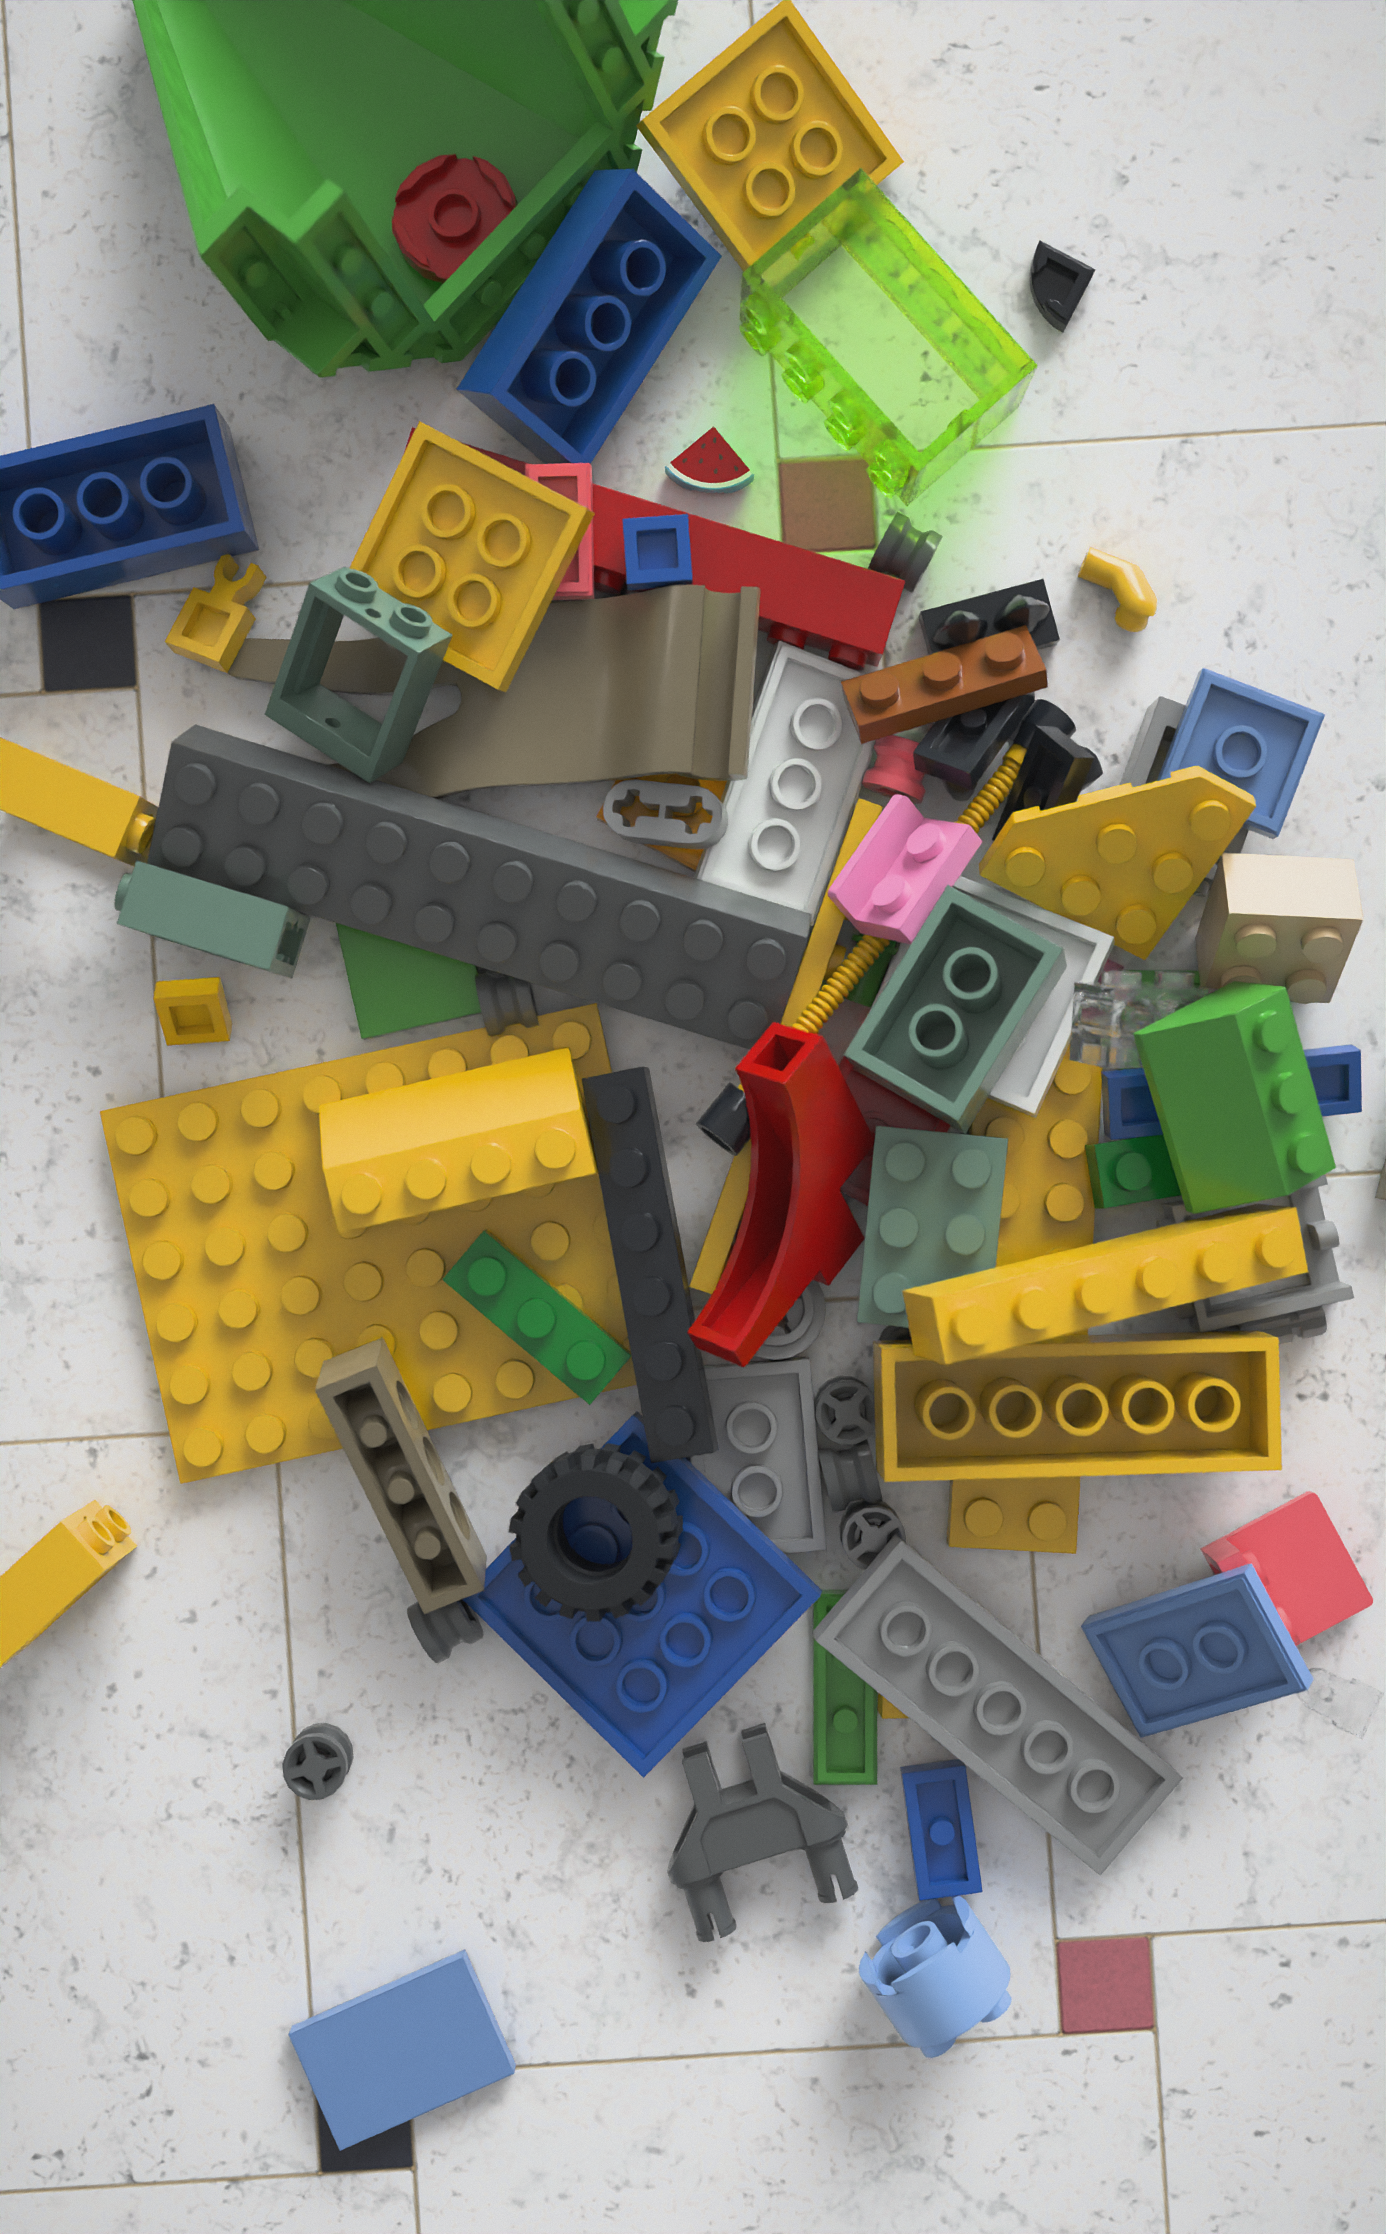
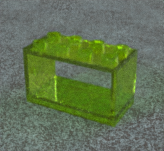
M862 168L857 170L742 273L739 317L742 324L739 325V329L744 339L760 356H765L768 352L785 370L781 376L793 395L804 404L812 400L827 417L824 425L835 442L846 451L854 447L870 465L866 471L878 490L888 498L897 495L906 507L1020 406L1038 367ZM841 245L979 398V401L969 410L964 409L948 424L947 429L921 453L782 299Z

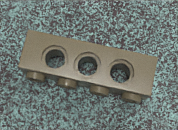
M383 1337L323 1361L315 1392L423 1613H429L484 1591L487 1555Z

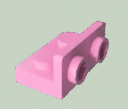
M893 795L829 888L828 897L861 934L912 944L947 885L953 887L983 841L970 825L924 818L907 796Z

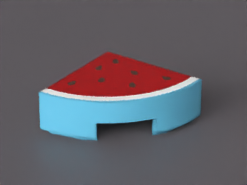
M714 426L665 466V473L671 480L684 489L691 491L733 493L754 481V474Z

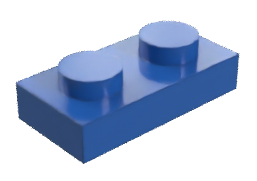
M959 1759L900 1767L919 1901L983 1892L965 1764Z

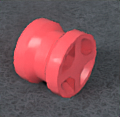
M895 735L877 739L873 747L877 754L874 767L866 770L861 784L880 795L889 798L896 794L907 796L913 804H921L926 791L922 784L925 773L915 770L913 751L919 743Z

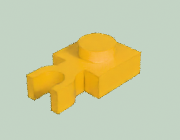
M222 555L214 569L215 584L210 593L193 587L164 641L169 648L178 655L228 673L256 620L244 604L257 596L267 578L258 565L250 563L243 578L232 581L239 566L231 555Z

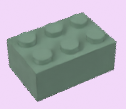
M947 885L847 1048L844 1056L858 1072L966 1134L1067 968L1064 949Z
M876 1126L857 1322L909 1328L903 1290L996 1268L1008 1139Z

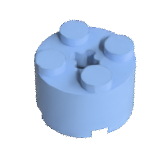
M952 1896L955 1905L942 1907L938 1899L924 1900L905 1910L890 1921L876 1936L882 1947L871 1960L865 1951L859 1964L861 1979L903 2041L912 2047L920 2048L927 2058H934L944 2054L953 2046L958 2036L967 2032L980 2021L991 2022L999 2018L1011 2004V1996L1006 1990L1010 1980L1009 1964L967 1901L961 1896Z

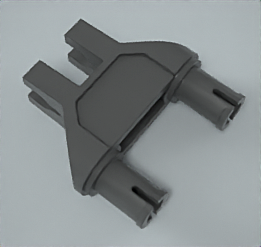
M765 1723L741 1730L742 1745L753 1779L724 1789L721 1788L707 1741L682 1749L684 1756L682 1764L693 1796L694 1806L676 1843L667 1873L672 1884H675L677 1888L684 1889L697 1930V1939L701 1942L714 1941L712 1932L714 1925L710 1913L714 1916L720 1938L726 1937L737 1928L720 1879V1875L725 1871L799 1848L806 1852L818 1890L817 1895L821 1903L837 1902L831 1874H834L837 1878L843 1900L854 1895L859 1888L857 1881L854 1880L841 1839L845 1835V1829L848 1825L844 1813L826 1797L780 1770Z

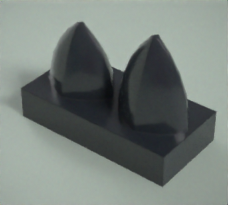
M1044 578L921 611L918 616L928 655L1025 625L1037 650L1054 646L1060 640Z
M1035 692L934 722L913 751L915 770L941 779L946 791L956 801H967L973 795L982 775L1035 702Z
M1036 726L992 840L996 839L1013 812L1039 806L1040 811L1076 802L1080 791L1093 784L1103 774L1096 754L1089 748L1078 745L1057 727Z

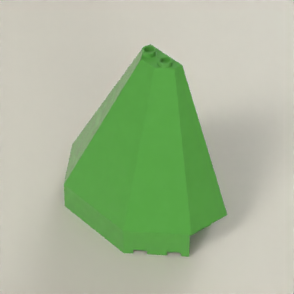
M132 0L199 256L267 341H275L319 378L336 376L337 368L361 366L368 372L411 367L412 360L434 357L440 363L462 361L500 321L595 170L633 169L637 173L643 149L634 144L638 131L636 126L640 122L642 111H652L665 56L657 52L662 25L668 16H675L678 0ZM456 154L458 159L467 158L473 160L472 156L485 159L506 176L518 205L444 284L424 278L406 262L392 232V217L394 219V209L396 207L394 199L400 184L417 166L439 155Z

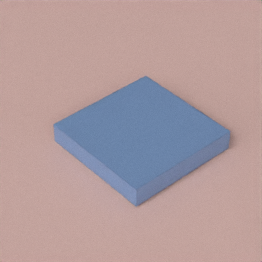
M1202 668L1198 672L1157 781L1171 778L1170 772L1199 766L1253 795L1256 808L1242 828L1274 839L1280 834L1325 714Z

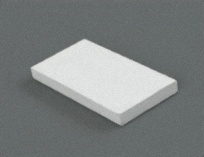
M778 641L775 643L752 708L747 779L727 781L720 800L728 813V826L725 835L717 844L703 849L694 878L812 914L810 927L814 925L862 787L861 783L864 774L868 770L874 753L873 747L876 740L864 744L860 742L845 704L841 686L842 681L864 675L863 673L785 642Z

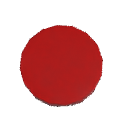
M456 154L439 155L417 166L400 184L394 199L396 207L394 209V219L392 217V232L406 262L424 278L444 284L518 205L506 176L485 159L472 156L473 160L467 158L458 159Z

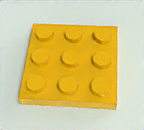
M791 0L781 1L636 126L755 288L769 279L904 162Z
M419 421L349 569L359 570L368 574L377 582L378 588L404 604H411L423 609L431 616L433 623L452 634L443 658L444 661L497 690L507 692L595 513Z

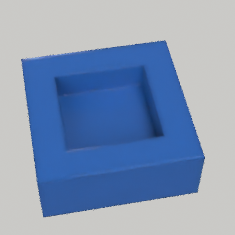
M688 514L622 519L628 590L662 588L672 585H693Z

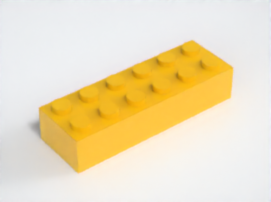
M1258 1330L1057 1336L947 1365L915 1356L912 1340L873 1341L876 1470L884 1482L1282 1470L1279 1337Z

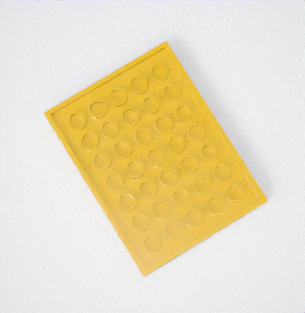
M597 1003L539 1015V1026L526 1028L520 1023L506 1027L502 1034L489 1036L486 1027L100 1111L180 1484L343 1449L315 1392L323 1361L382 1337L427 1430L579 1398L575 1392L442 1280L485 1229L631 1352L598 1172L338 1234L322 1164L319 1105L570 1047L592 1140L581 1079L612 1073ZM632 1356L602 1392L637 1385Z

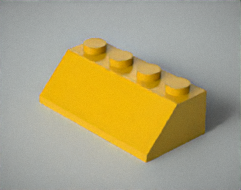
M570 1047L319 1105L323 1172L338 1234L598 1172Z

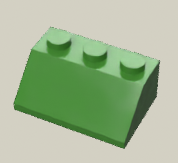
M1233 981L1133 1033L1186 1212L1195 1214L1287 1196L1336 1168L1286 987Z

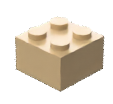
M1222 853L1195 937L1201 996L1204 997L1233 981L1286 987L1289 1000L1295 1003H1330L1363 922L1354 860Z

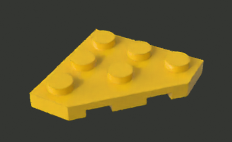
M1193 766L1170 772L1171 778L1133 788L1130 782L1079 795L1078 802L1040 811L1039 806L1016 811L1011 814L980 861L979 874L1050 912L1113 936L1115 940L1114 945L1146 960L1254 811L1256 803L1253 795L1199 766Z

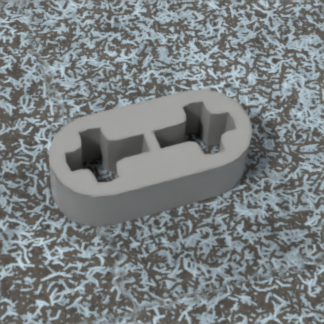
M636 779L624 780L607 793L603 804V815L608 826L624 840L633 843L695 850L707 849L720 841L725 835L728 826V813L723 803L710 790L699 786ZM635 796H639L640 801L647 808L659 810L658 817H637L634 827H630V822L620 814L622 806H632ZM701 802L703 809L713 816L711 823H701L696 834H692L691 828L684 821L672 819L673 812L693 813L696 803Z

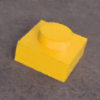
M220 977L156 982L153 1000L167 1046L230 1041L232 1021Z

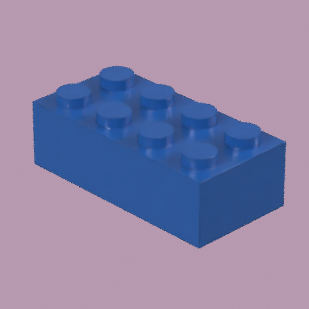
M633 169L595 170L456 390L544 464H591L722 255Z
M214 404L0 456V600L12 609L216 561L225 554L236 556L259 550L230 427Z

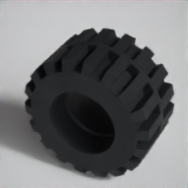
M607 1443L602 1449H595L594 1444L579 1446L572 1453L566 1451L556 1457L521 1492L515 1503L519 1509L510 1518L509 1533L516 1534V1540L509 1546L512 1561L521 1559L524 1568L517 1575L525 1587L533 1581L536 1583L541 1591L535 1599L546 1607L553 1599L562 1604L559 1615L573 1619L578 1611L586 1612V1622H601L606 1613L612 1612L614 1619L628 1614L635 1604L643 1605L663 1582L681 1546V1543H678V1538L683 1531V1516H677L675 1508L680 1501L675 1489L667 1491L662 1483L667 1476L658 1466L651 1471L643 1464L646 1456L635 1450L630 1455L620 1453L621 1445ZM580 1497L601 1498L615 1505L624 1514L630 1525L633 1540L632 1549L624 1560L612 1564H599L586 1560L573 1550L567 1541L563 1528L564 1510L572 1500Z

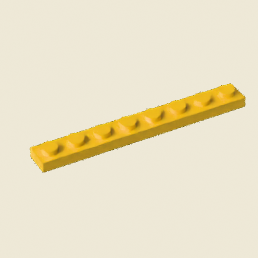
M858 798L780 1022L782 1025L791 1027L793 1023H797L796 1019L799 1016L802 1017L801 1013L803 1010H807V1005L812 1004L811 1001L814 997L817 998L822 981L832 978V974L837 972V968L842 965L847 947L836 944L843 921L849 920L828 897V890L881 814L883 808L881 805ZM751 1139L737 1156H733L689 1287L712 1294L727 1265L734 1247L731 1245L739 1221H742L751 1168Z

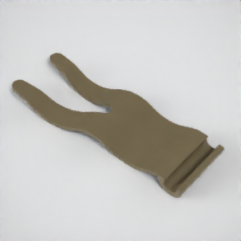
M672 585L610 598L551 602L507 692L497 690L446 661H442L432 689L447 685L457 686L461 693V703L457 711L453 715L414 734L403 763L376 780L439 799L453 794L486 788L593 783L661 774H677L683 777L712 781H739L747 779L761 590L758 587L741 586V592L719 593L707 590L705 585ZM379 637L354 641H335L320 684L332 692L392 695L395 692L408 656ZM245 638L228 674L240 680L275 684L290 639ZM339 763L329 765L348 772H352Z

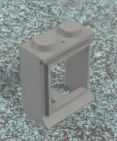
M1326 1174L1288 1195L1290 1207L1297 1208L1308 1268L1306 1273L1308 1284L1215 1305L1210 1304L1209 1298L1175 1306L1179 1319L1189 1318L1190 1326L1202 1333L1354 1299L1352 1286L1339 1280L1332 1248L1339 1246V1236L1334 1222L1325 1220L1318 1190L1319 1186L1328 1185ZM1183 1200L1162 1203L1165 1219L1157 1220L1156 1225L1159 1228L1191 1220L1190 1216L1195 1214L1186 1212Z

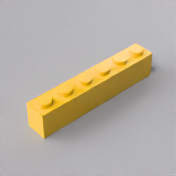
M1253 1204L903 1290L902 1293L915 1356L947 1365L1307 1273L1308 1268L1297 1208Z

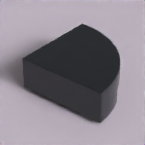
M1040 240L1030 266V289L1039 312L1049 324L1063 333L1096 269Z

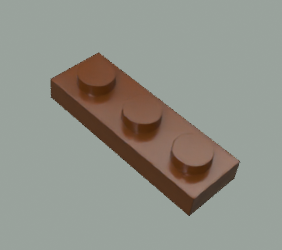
M1025 625L968 644L959 645L842 681L841 686L844 701L861 744L1041 690L1047 688L1048 683L1047 669Z

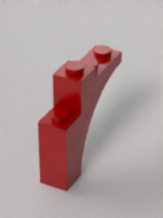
M775 1022L769 1026L735 1068L744 1091L750 1120L751 1168L748 1193L740 1228L727 1265L702 1312L687 1331L696 1348L743 1368L750 1362L810 1282L815 1280L829 1286L864 1241L865 1237L850 1211L840 1188L874 1146L875 1142L824 1037Z

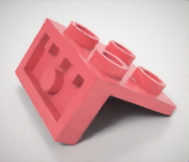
M1311 1491L1303 1493L1201 1548L1214 1575L1252 1563L1296 1646L1368 1608L1373 1603L1370 1592L1319 1497Z

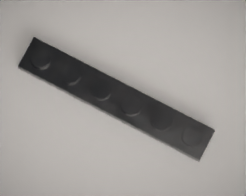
M642 1066L583 1078L581 1080L651 1463L714 1453L719 1450L702 1354L701 1350L696 1348L687 1333L695 1321L649 1067Z

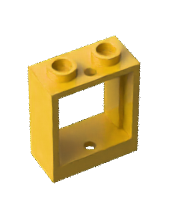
M0 737L1 811L134 867L136 860L147 863L158 811L156 805L136 794Z
M96 1500L90 1502L60 1521L0 1576V1668L26 1649L137 1547L129 1537L131 1534L129 1524L114 1508L108 1505L102 1508Z

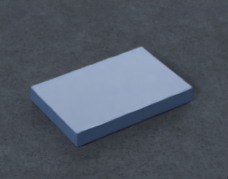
M1252 1563L1088 1616L1081 1625L1140 1738L1308 1690L1314 1680Z
M465 1949L299 2022L291 2027L288 2034L340 2151L513 2075L516 2068V2063Z

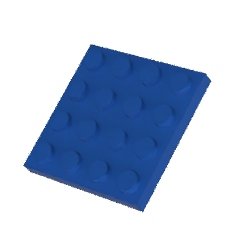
M636 1411L600 1449L607 1443L621 1445L620 1453L630 1455L635 1450L646 1456L643 1464L651 1471L658 1466L667 1476L662 1482L667 1491L675 1489L680 1501L675 1509L677 1516H683V1531L678 1538V1543H681V1546L668 1574L661 1585L656 1588L651 1598L641 1606L635 1604L628 1614L614 1619L612 1612L606 1613L601 1622H586V1612L578 1611L573 1619L559 1615L562 1604L552 1599L545 1607L535 1599L541 1591L536 1583L533 1581L525 1587L517 1575L524 1568L521 1559L512 1561L509 1546L516 1540L515 1538L486 1568L484 1591L462 1600L644 1778L821 1596L822 1590L686 1458L651 1463L643 1417ZM580 1497L572 1500L566 1506L563 1514L564 1533L568 1543L577 1554L586 1560L599 1564L616 1563L624 1560L629 1555L633 1544L632 1531L626 1517L615 1505L597 1497Z

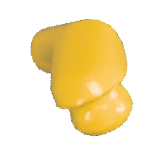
M1089 547L1080 567L1078 577L1113 591L1120 603L1115 612V622L1119 627L1130 632L1144 630L1148 624L1149 616L1156 614L1157 598L1142 570L1133 563Z

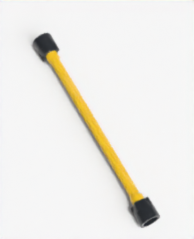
M1044 699L1035 700L1008 738L1007 742L1010 748L1002 757V765L997 768V772L993 773L992 778H989L987 784L982 787V790L969 803L968 809H964L963 815H960L957 819L958 821L954 823L970 825L978 834L979 828L985 825L984 822H987L995 810L998 809L999 803H1002L1005 800L1004 797L1009 795L1036 726L1057 727L1071 738L1076 732L1075 724L1071 718L1055 704ZM864 934L863 940L857 943L858 947L855 946L852 949L853 953H849L847 959L843 960V966L840 965L837 968V972H834L832 978L827 980V985H823L822 991L817 993V998L814 997L812 999V1004L807 1005V1010H803L801 1013L802 1017L799 1016L796 1019L797 1023H793L791 1027L818 1034V1029L823 1028V1023H827L829 1020L828 1016L831 1017L834 1014L833 1010L838 1009V1004L843 1003L844 998L849 995L848 991L854 989V985H857L859 982L858 978L861 979L864 976V972L869 970V966L874 964V959H878L879 953H882L885 950L884 947L889 945V940ZM728 1083L697 1121L696 1125L713 1142L734 1156H737L751 1139L750 1120L742 1085L740 1084L736 1087L732 1083Z

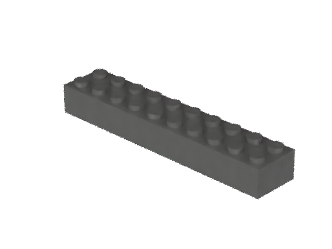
M196 724L171 742L147 864L284 905L299 912L749 1050L773 1022L779 1024L781 1022L808 939L812 917L810 913L378 780L368 783L355 773Z

